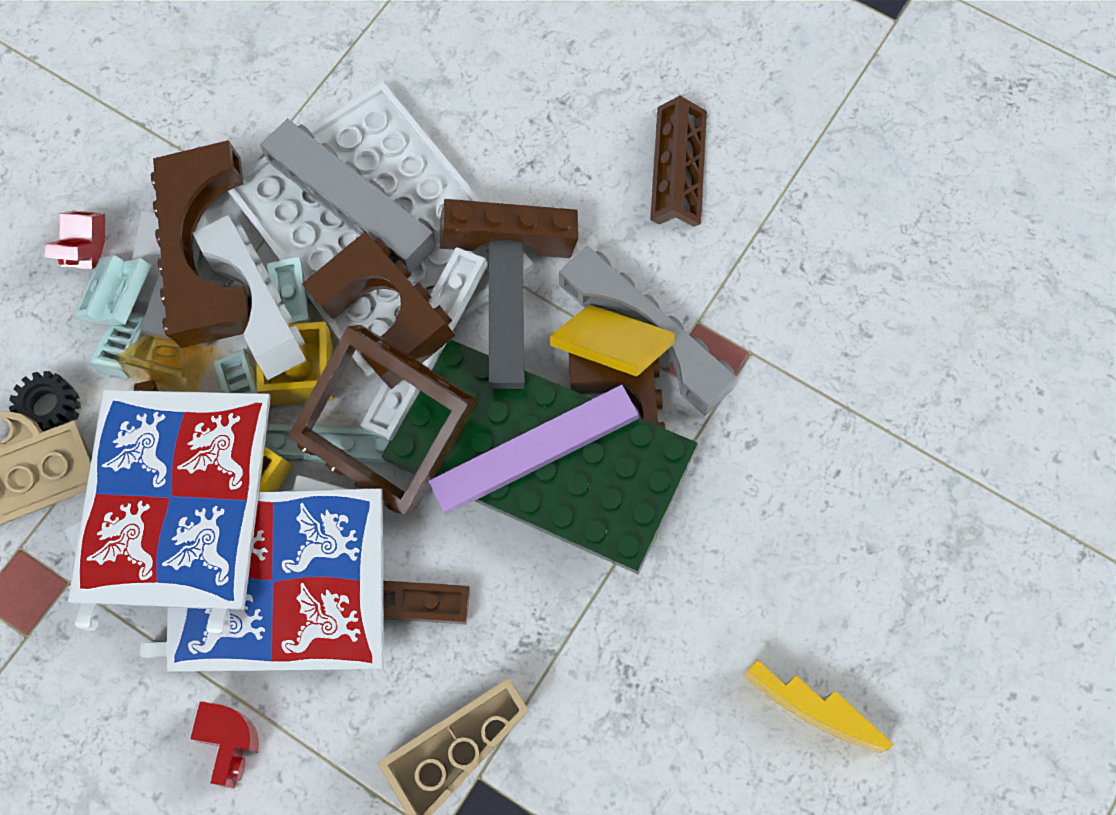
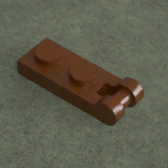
M383 580L384 620L467 625L470 587ZM386 595H395L394 606H385Z

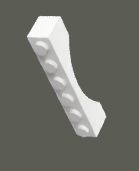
M229 215L192 232L214 274L242 283L251 291L252 309L243 336L267 380L306 361L299 348L305 345V342L296 325L291 328L288 327L294 321L284 304L276 305L282 302V299L273 283L266 286V283L270 282L271 279L262 263L255 265L261 260L252 243L245 246L250 240L242 225L240 224L235 227Z

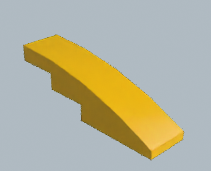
M758 659L743 675L774 702L805 722L839 739L878 753L888 751L894 745L835 690L823 700L797 675L785 685Z

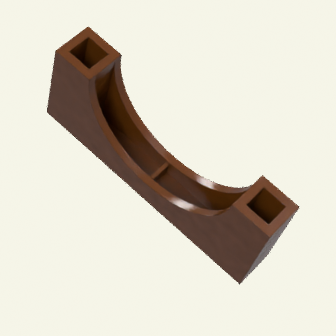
M227 140L153 158L154 172L151 173V182L156 191L153 209L158 218L159 229L155 230V237L161 251V258H158L157 263L159 272L163 277L160 297L166 312V317L162 320L166 336L171 338L181 348L244 334L250 319L252 294L245 286H218L199 277L193 260L194 235L192 233L196 231L197 225L206 209L219 196L235 187L244 185L241 157L230 141Z

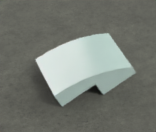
M115 255L99 258L73 317L99 324L125 325L151 264L140 258L124 261Z
M298 256L268 263L266 271L271 281L266 283V286L273 283L282 299V302L276 305L284 304L294 321L292 324H302L311 321L306 288L302 285L305 280L301 258Z

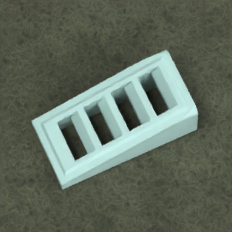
M130 313L127 320L138 322L136 328L124 325L108 326L90 362L97 372L130 379L145 335L140 331L145 317L144 314ZM120 332L132 334L130 339L119 336ZM116 343L126 345L124 349L115 347ZM111 355H119L120 358L119 360L110 359Z
M245 349L213 361L222 393H244L251 390L248 393L258 394L257 378ZM243 365L242 369L226 375L225 372Z

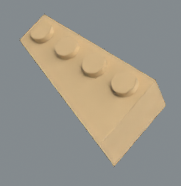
M507 678L386 756L377 764L407 815H432L529 710L510 679Z

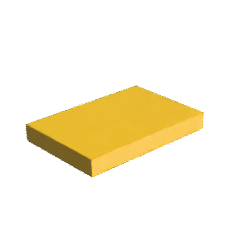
M590 304L550 335V346L636 377L675 343L674 332Z

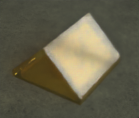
M146 334L117 355V362L133 380L141 382L154 380L157 386L178 392H197L212 356L213 347L193 345L181 348L173 340Z

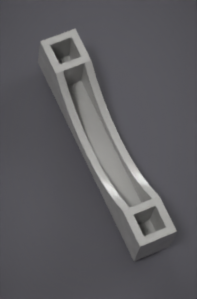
M587 245L559 271V286L581 306L586 307L590 304L674 332L675 343L665 352L672 361L676 372L680 394L704 416L710 413L733 390L737 377L734 375L732 367L723 360L718 361L712 356L702 340L696 337L693 339L687 334L677 318L671 315L668 317L662 312L652 296L648 294L643 295L637 290L632 279L623 272L619 274L611 267L610 261L603 253L599 251L595 253Z

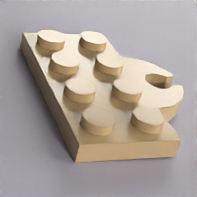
M0 411L1 419L7 422L10 427L8 436L0 440V525L86 492L92 456L78 421L73 420L42 432L38 424L25 414Z

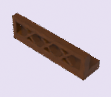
M681 95L657 108L650 220L660 225L677 218L695 227L701 224L707 111ZM688 113L695 117V129L688 118ZM687 139L693 148V157L687 148ZM685 167H687L692 177V185H690L685 176ZM684 196L690 205V212L683 209Z

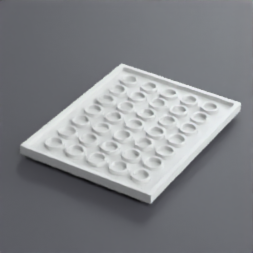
M381 82L308 130L321 145L327 143L337 153L338 158L344 163L347 161L353 163L359 169L363 178L369 182L371 180L376 181L393 201L398 199L403 202L413 217L417 220L423 218L433 227L436 248L411 273L412 276L408 278L413 286L419 282L431 295L454 252L451 249H440V217L444 199L482 201L385 83ZM265 156L242 170L244 185L227 191L279 261L298 256L301 258L305 281L360 236L268 163ZM489 242L478 246L473 251H468L485 258L488 266L460 319L489 300ZM523 252V276H525L534 268L531 260ZM306 289L307 299L339 341L347 326L363 325L375 334L382 336L395 323L400 312L401 300L399 293L388 289H378L362 295L335 319H332ZM356 349L352 359L367 379L371 381L378 375L362 357L361 352Z

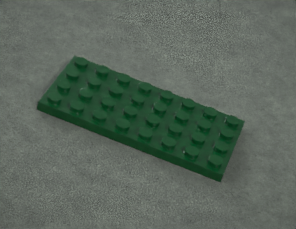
M450 340L446 343L432 370L478 399L479 402L435 477L592 400V398L525 370L524 389L489 388V355ZM420 391L393 440H390L381 456L383 460L412 474H416L451 410ZM639 418L475 500V502L639 575L698 449V442Z

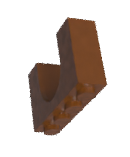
M366 231L302 283L332 319H335L357 299L370 291L388 289L399 293L401 300L399 315L391 328L380 337L420 363L425 362L455 336L448 326L452 319L443 308L438 305L434 309L428 303L432 297L419 282L413 286L408 280L412 274L399 259L393 263L388 257L392 252L380 237L374 241ZM362 352L360 353L391 390L403 380Z
M568 352L571 390L580 394L606 393L623 385L631 402L639 411L641 419L665 429V423L658 422L657 410L663 409L661 389H655L654 378L660 377L658 358L636 377Z

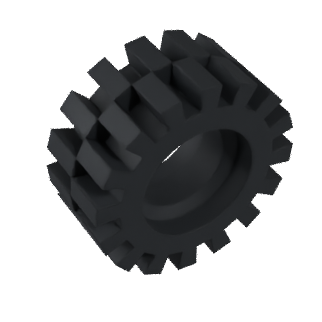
M44 371L43 376L39 372L32 373L33 380L25 376L21 379L25 385L20 387L16 384L13 388L18 395H10L9 401L14 404L9 406L10 412L25 414L38 424L42 432L70 422L71 417L78 419L80 415L75 410L81 409V403L77 400L80 398L78 393L59 374L55 373L53 375L50 371ZM46 394L56 395L57 403L52 411L43 416L34 413V406L39 398Z

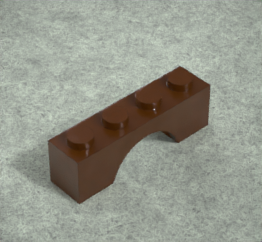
M444 199L440 217V249L455 250L457 247L465 251H473L478 246L491 241L512 240L531 246L538 256L571 258L579 239L577 209Z

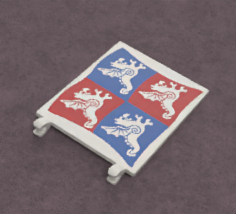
M103 390L68 603L81 604L75 620L77 628L84 629L85 631H97L101 622L100 605L212 609L207 624L208 633L214 634L217 637L229 635L230 610H244L271 400L269 394Z
M382 489L259 492L244 610H230L229 635L217 637L214 634L208 633L207 624L212 609L167 607V641L141 643V657H167V672L384 669Z

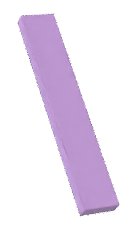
M620 385L429 480V483L443 513L447 515L639 419V414L623 385Z

